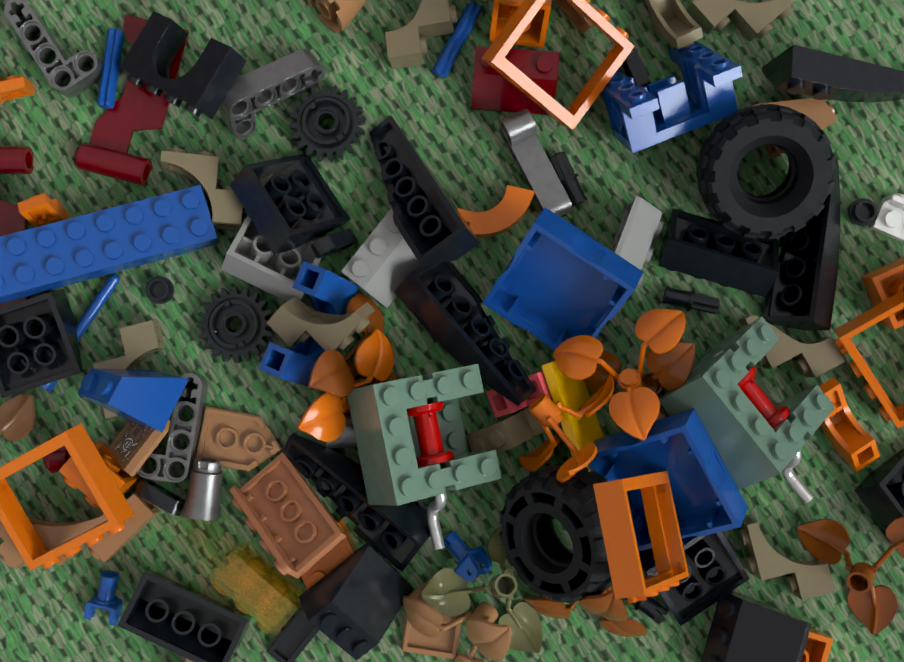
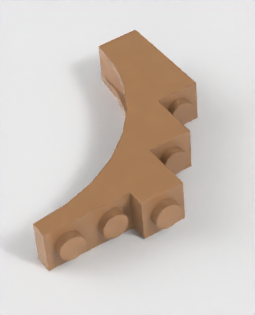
M136 493L127 499V502L135 515L123 523L126 528L114 535H110L109 532L104 533L103 536L105 538L90 546L89 552L96 559L103 562L113 558L160 512V509ZM104 514L86 521L66 523L41 521L27 516L47 551L107 521ZM0 521V539L4 540L0 544L2 561L14 569L25 566V561ZM84 543V544H82V545H80V546H81L82 549H83L87 544ZM63 554L59 556L60 561L56 564L61 566L69 562L76 554L68 558Z

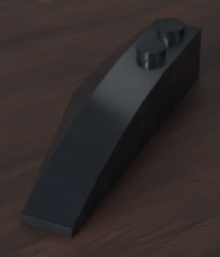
M792 45L762 67V73L775 88L787 90L790 94L809 95L816 100L884 102L904 99V71L797 45Z
M390 115L369 133L376 158L380 162L382 170L380 173L388 191L387 198L394 213L392 215L394 223L422 266L458 260L480 242L425 161Z
M837 160L833 176L835 184L832 194H829L823 203L825 207L817 217L814 215L806 222L805 227L796 232L786 233V236H782L778 245L782 248L779 256L780 273L765 298L763 318L769 324L799 330H830L840 249V182Z
M450 261L420 266L408 273L394 293L429 334L463 366L478 364L482 382L517 406L536 392L520 362L512 359L509 354L510 346L505 338L500 339L494 329L496 325L491 315L487 316L482 309L481 304L483 301L479 294Z
M294 433L289 436L282 450L283 454L305 478H313L318 488L317 491L324 498L329 496L338 506L335 511L342 518L347 516L357 525L353 530L361 539L368 542L378 553L403 572L431 536L427 512L414 502L398 506L369 505L360 464L330 448H326L319 443Z

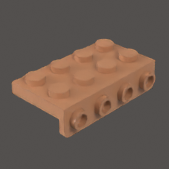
M283 452L240 489L235 485L229 489L234 496L231 499L232 503L239 511H244L247 516L245 519L246 524L251 530L259 533L261 536L259 540L261 546L269 554L272 553L276 558L274 565L283 575L289 574L298 579L346 537V534L307 481Z

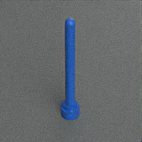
M111 274L76 324L78 342L119 283L120 277L117 274ZM58 381L39 387L52 392Z

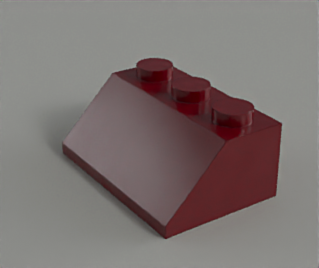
M476 46L471 109L517 113L527 108L530 114L549 115L482 59L489 47ZM510 49L505 58L555 100L559 52Z

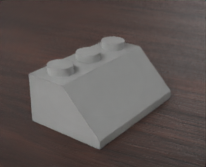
M635 196L626 206L610 250L641 270L644 262L648 263L653 254L654 248L650 246L653 237H658L664 224V222L660 221L662 212L644 199ZM644 273L642 274L636 289H639L644 278Z
M392 208L341 271L386 308L397 297L394 291L408 273L421 266L396 227L392 216L394 215Z

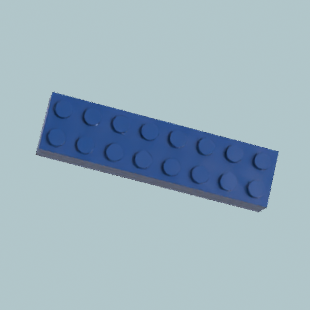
M201 185L1 236L0 304L218 244L217 235Z

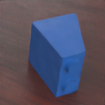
M91 368L90 372L81 382L78 395L132 423L163 432L188 380L155 370Z

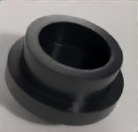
M861 198L855 200L850 205L848 215L855 225L867 226L876 219L877 207L871 200Z
M154 277L146 286V295L153 303L165 304L174 295V285L166 277Z

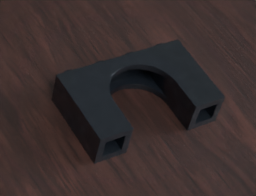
M153 11L119 68L129 75L127 80L142 89L143 85H146L145 89L156 97L161 98L163 94L166 101L178 108L183 104V109L193 116L199 118L202 114L212 119L247 61L232 47L211 38L193 68L181 77L170 79L172 61L188 33L172 19Z

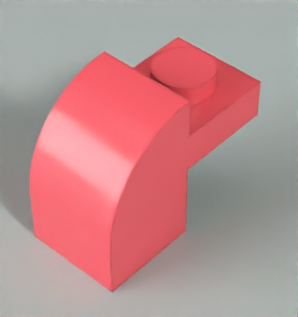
M543 371L528 375L536 392L519 406L493 389L487 391L486 394L495 417L498 418L530 406L542 394L552 398Z

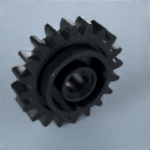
M322 85L321 93H317L315 88L312 87V97L302 93L301 96L304 103L294 102V106L299 112H291L289 114L296 121L289 124V128L292 131H297L291 137L293 141H300L297 145L300 151L307 148L306 155L308 158H311L316 153L318 162H321L324 155H327L330 163H333L334 155L337 154L341 160H344L343 151L346 150L348 153L353 154L351 144L361 145L360 140L356 136L365 135V130L358 127L366 124L364 117H358L363 113V109L360 106L355 107L358 102L356 97L347 100L349 93L346 89L339 95L336 85L333 86L331 92H328L326 86ZM325 119H333L335 121L333 127L327 130L321 128V123Z
M232 286L231 294L225 288H221V297L212 293L213 304L203 302V306L208 311L206 313H198L199 317L204 318V322L196 324V327L205 329V332L201 333L198 338L208 339L204 349L214 347L213 357H218L223 353L222 360L224 362H228L231 356H233L234 363H240L241 355H243L246 361H251V352L260 356L259 346L268 347V342L264 338L266 336L274 337V334L267 330L270 327L267 324V317L271 316L274 312L272 310L264 311L268 301L262 300L257 302L260 297L259 293L255 292L249 297V288L244 287L241 294H239L238 287ZM239 317L242 321V327L238 332L234 333L230 328V323L234 318Z

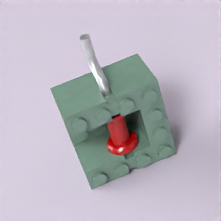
M760 317L716 343L693 366L685 384L677 389L668 390L659 401L670 416L693 408L695 409L739 490L782 472L785 481L801 501L806 504L813 499V496L796 476L793 468L800 463L802 458L801 448L806 443L804 439L815 433L834 410L835 406L818 385L779 403L773 399L756 378L757 369L755 365L780 338L765 319Z
M478 364L353 389L347 395L369 505L398 506L435 496V501L431 502L427 509V520L433 550L445 547L438 513L446 505V490H459L502 478L496 450L468 451L458 398L484 392Z

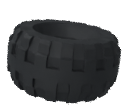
M760 104L735 111L734 114L723 119L714 127L713 132L705 139L700 150L696 176L702 200L709 212L719 223L744 237L774 239L782 237L783 234L791 231L796 232L805 227L806 222L814 215L817 217L825 207L823 203L827 196L832 194L835 184L833 176L834 169H836V159L830 146L831 142L816 122L805 114L789 107L775 104ZM771 144L781 148L789 161L788 173L783 183L776 190L766 195L753 196L743 191L737 181V170L742 158L750 150L760 145Z
M557 463L531 473L521 479L520 483L512 487L500 514L499 522L502 525L500 538L502 545L505 546L506 558L510 566H514L519 574L518 577L525 585L529 584L532 586L534 592L544 598H552L555 602L574 603L584 598V596L599 595L612 586L593 484L607 482V478L598 472H589V469L584 467L572 478L560 483L556 475L562 465ZM551 516L560 521L569 533L573 545V553L563 545L557 536Z

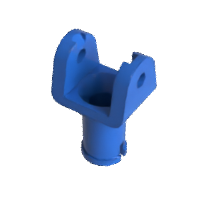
M452 531L443 540L444 545L458 560V565L454 572L464 580L474 581L480 574H486L491 570L492 561L483 547L479 546L476 549H470L457 535L456 531Z
M106 570L100 574L98 594H95L85 604L84 619L91 620V617L93 618L96 608L110 611L109 625L116 626L123 606V600L115 596L119 573Z

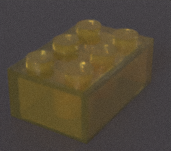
M244 543L235 548L209 577L214 582L212 584L219 593L222 595L228 594L235 600V606L244 614L250 613L257 619V625L266 633L271 632L276 635L301 605L299 596L302 593Z

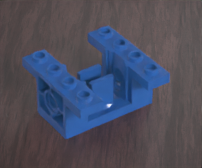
M694 41L689 47L680 49L674 47L668 50L671 61L681 67L683 81L677 82L676 77L671 75L648 84L647 91L646 86L637 87L633 77L629 78L617 70L600 93L604 96L614 137L629 151L635 153L734 114L735 111H738L732 81L743 77L741 65Z

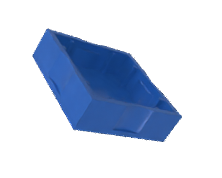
M545 207L485 298L483 304L516 326L531 332L543 344L555 351L562 342L574 336L589 335L597 339L605 323L616 315L636 289L643 271Z
M694 408L656 420L644 441L624 431L594 440L593 443L597 447V454L588 464V467L591 471L598 472L607 478V481L668 471L682 539L692 536L710 535L741 527L748 506ZM641 490L627 491L638 551L652 549Z

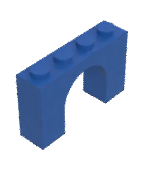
M303 261L292 288L309 295L315 310L326 314L341 315L346 314L347 303L355 296L359 286L324 268ZM312 336L305 343L299 342L293 347H284L269 342L258 369L280 379L308 387L312 368L318 357L325 350Z

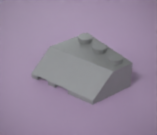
M247 215L226 253L221 270L285 301H289L295 296L301 300L304 293L292 288L303 261L318 266L321 258L317 259L311 248V245L317 241L316 239L293 250L273 255L253 221Z

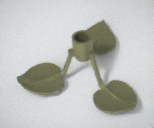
M502 526L494 531L487 545L490 559L495 562H502L500 566L502 574L495 575L490 580L489 585L467 588L468 581L455 573V568L449 567L436 572L422 590L421 598L423 601L436 608L445 616H459L465 613L471 604L469 593L490 591L497 598H506L505 609L507 613L499 618L497 624L511 625V643L509 648L532 653L540 652L542 646V626L537 611L526 602H518L511 609V600H513V595L517 590V581L514 576L509 574L510 571L506 569V565L510 569H516L514 566H510L506 558L505 546L501 543L500 532L502 531Z

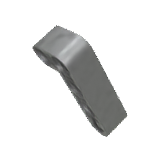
M8 0L4 6L6 17L49 83L57 91L67 97H74L100 81L103 62L90 51H80L68 59L39 13L25 0ZM21 13H23V15L25 16L26 19H28V21L24 22V21L21 19V18H22ZM41 32L40 37L36 41H33L34 36L37 33ZM52 55H56L55 60L48 64L49 58ZM94 62L93 68L90 71L85 72L86 66L89 63ZM71 77L70 83L67 86L62 87L63 81L66 78Z
M300 49L236 78L219 107L221 118L236 138H247L256 129L254 113L318 84L325 76V68L310 50Z
M525 108L501 120L499 124L500 134L502 138H506L508 142L506 146L514 161H518L520 165L518 169L527 186H531L534 191L533 197L540 211L542 212L546 207L559 217L572 211L571 201L536 136L537 127L529 110Z
M186 373L181 376L187 379L188 382L198 384V388L192 390V388L188 387L187 382L172 412L166 452L153 451L148 459L150 457L155 459L157 468L154 472L150 471L146 460L137 472L141 477L173 483L190 478L208 391V382L203 375ZM185 397L196 398V401H185ZM186 406H190L194 411V416L190 421L186 420L183 416V410ZM182 433L186 434L189 438V445L186 449L179 444V437ZM177 461L181 462L185 467V472L182 476L175 473L174 465Z

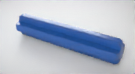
M470 2L466 5L454 28V33L450 35L432 69V72L440 78L447 77L482 11V8L476 3Z
M114 28L107 30L97 105L104 109H112L114 107L124 33L120 29Z

